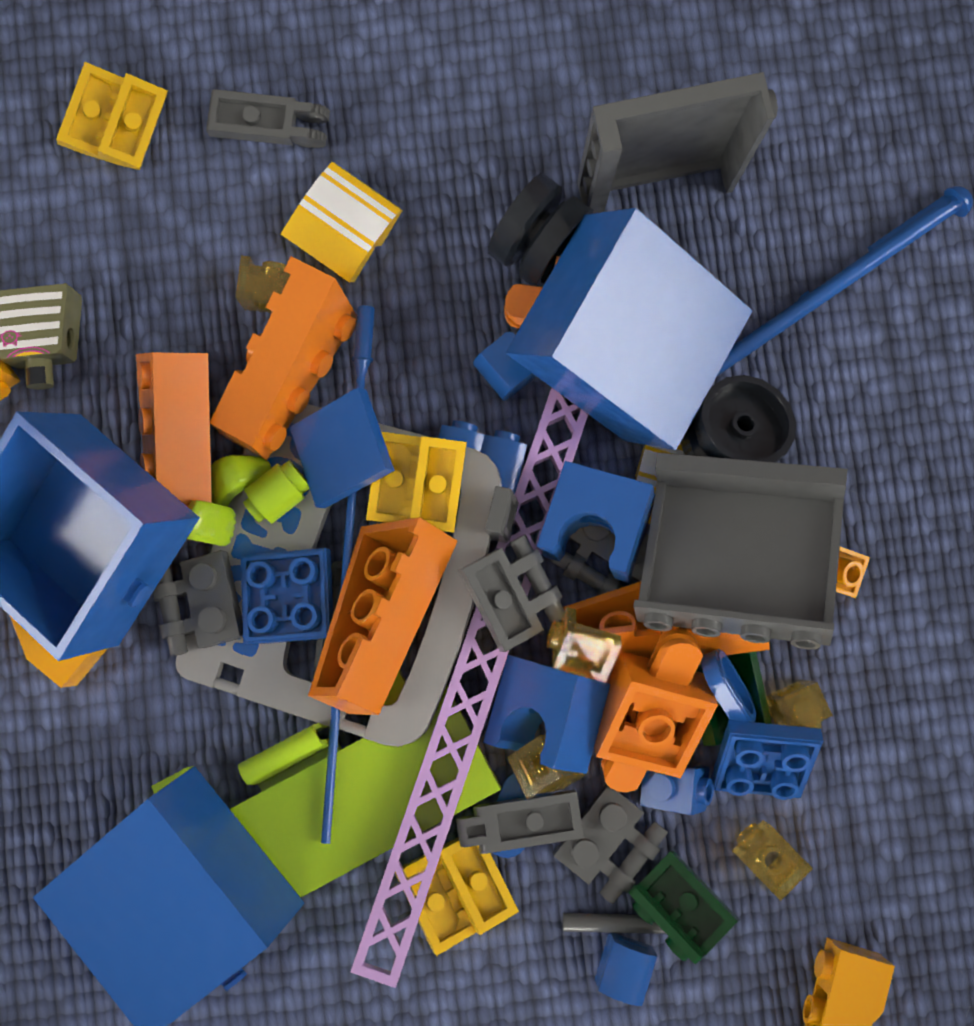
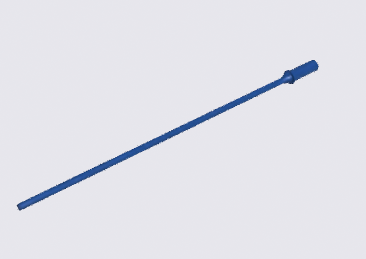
M366 305L357 307L354 356L351 357L357 374L356 388L360 387L365 389L366 373L370 363L373 362L371 354L375 308ZM357 491L347 496L341 588L352 557ZM332 706L321 843L330 844L340 721V710Z

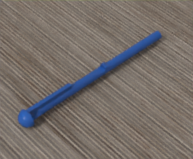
M953 186L946 189L942 197L867 247L868 253L813 291H807L802 294L797 302L735 343L718 375L953 214L958 217H965L973 206V197L970 191L961 186Z

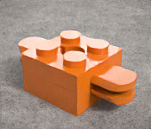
M674 628L664 631L650 659L621 651L607 681L610 684L594 751L596 757L602 758L601 767L606 784L617 792H630L638 789L647 770L681 778L718 706L715 696L706 682L704 673L696 672L703 654L694 636L684 629Z

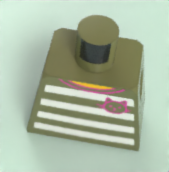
M67 283L0 290V360L14 368L25 369L27 388L36 390L53 388V365L70 364L76 361L82 296Z

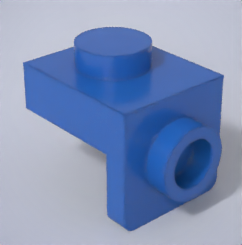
M702 765L687 766L681 778L647 770L642 780L640 806L686 815H694L706 811L714 793V783L712 778H709L710 768Z

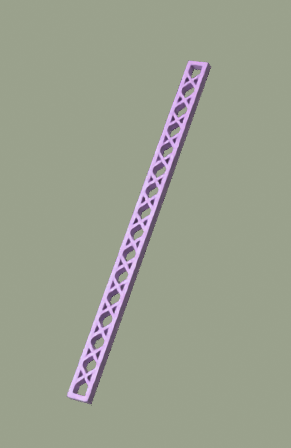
M552 387L515 492V497L519 504L514 523L519 532L512 535L508 543L498 541L496 549L502 548L504 552L506 547L510 546L509 542L525 534L533 550L538 548L537 543L564 462H573L588 414L575 404L568 406L563 396ZM556 403L559 411L552 414ZM579 412L577 421H575L573 414ZM564 419L572 434L571 439L554 446L546 429L548 426ZM541 444H543L546 451L538 454ZM566 451L564 460L562 462L559 454ZM551 459L558 473V478L540 487L532 471L533 467ZM529 483L532 491L524 495ZM552 492L550 501L548 503L545 494ZM537 499L545 514L544 519L526 528L518 512L519 508ZM539 532L536 543L534 544L531 535ZM525 574L521 586L528 596L531 584ZM477 606L351 969V973L393 988L397 986L509 650L507 652H500L499 649H496L485 655L482 654L475 636L478 630L487 626L484 620L481 621L482 616ZM472 648L477 659L467 663ZM497 657L491 672L487 661ZM480 665L488 681L486 691L468 699L460 683L462 674ZM456 692H458L462 703L452 707ZM482 700L478 715L476 716L472 705ZM466 709L474 725L471 735L453 743L445 727L447 718ZM441 736H443L447 747L436 752ZM467 744L463 759L461 760L456 749ZM451 753L459 769L457 777L438 787L430 771L432 762ZM427 780L432 791L421 796ZM452 789L446 805L442 794ZM435 798L443 813L441 824L423 832L415 816L417 806ZM410 826H412L416 836L406 841ZM437 835L431 851L427 839ZM420 843L428 861L426 869L407 878L399 861L402 852ZM396 872L400 882L390 887ZM421 881L417 895H415L411 886ZM404 890L412 907L409 916L391 924L383 906L385 899ZM380 919V922L384 929L374 933L378 920ZM405 928L400 943L396 933ZM387 937L396 955L391 971L364 962L369 946Z

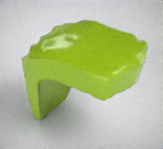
M229 455L216 460L211 465L212 503L228 507L237 494L244 491L246 487L272 468L269 461L250 455Z
M191 501L188 508L199 516L200 519L187 539L218 546L230 544L231 538L234 536L233 531L236 524L234 510L227 506L206 501Z

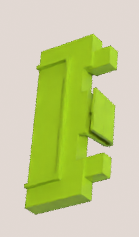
M401 669L396 676L384 705H392L399 698L406 682ZM448 683L428 730L415 742L397 747L383 745L362 738L343 749L338 742L330 844L321 843L329 738L320 740L317 732L329 726L320 723L313 724L238 764V770L247 785H259L262 792L230 808V810L300 898L394 847L449 687ZM455 698L452 707L458 705V702ZM462 710L447 718L445 727L453 743L471 735L472 730ZM441 736L436 752L447 747L443 736ZM479 743L454 815L501 790V786ZM467 744L456 749L461 760L463 759ZM448 753L434 760L430 771L437 786L440 787L456 779L459 769L451 753ZM194 766L186 767L152 785L151 788L154 794ZM427 780L421 796L432 791ZM452 789L442 794L446 805ZM433 798L417 806L415 816L424 832L440 823L443 813L436 799ZM410 826L406 841L416 836L412 826Z

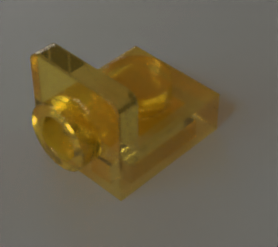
M566 607L561 622L554 620L547 638V647L553 649L554 669L606 683L621 650L622 642L620 635L578 624L576 622V609Z

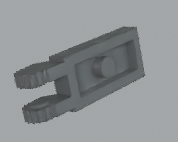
M213 89L206 131L210 137L291 146L295 143L302 147L320 149L326 146V133L318 129L295 127L296 118L308 123L323 124L327 123V121L329 122L330 110L321 104L296 101V98Z

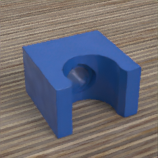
M565 461L537 547L545 558L560 562L565 555L566 544L573 533L589 525L601 526L611 531L616 537L614 550L609 557V568L613 577L630 582L653 510L655 497L653 485Z
M507 655L483 743L493 747L529 753L534 746L535 733L539 725L544 721L546 739L540 754V764L552 769L587 774L610 684L542 663Z

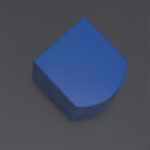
M513 332L504 333L484 349L473 362L474 367L503 401L510 399L537 377L506 354L508 347L515 337Z
M609 933L595 976L598 991L620 1002L642 1006L657 960V954L653 946L616 933Z

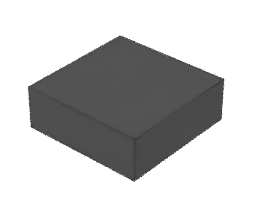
M495 486L485 531L492 540L504 543L510 541L519 504L513 491L509 488Z

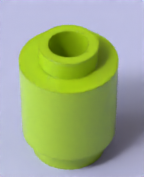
M288 460L282 466L277 463L246 487L244 491L248 498L243 501V504L259 523L266 518L273 524L305 499L304 493L310 488L306 478Z

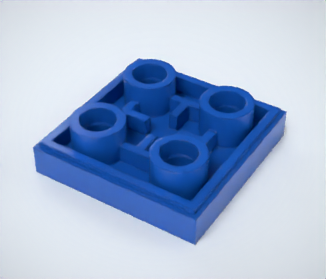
M357 387L290 427L312 498L317 508H327L395 471L367 389Z
M316 548L240 555L243 645L326 639L334 614L331 549Z
M728 720L711 775L714 790L726 791L736 796L759 794L774 796L781 800L801 798L823 744L821 728Z

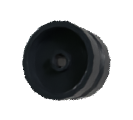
M543 173L534 177L512 202L500 220L488 245V254L504 266L513 265L521 259L519 277L530 285L536 286L545 285L554 269L556 256L561 257L585 214H593L594 212L591 207L575 196L560 203L562 186Z
M747 375L726 377L709 389L681 440V446L684 455L777 463L787 454L795 440L796 420L790 403L782 393L763 379Z

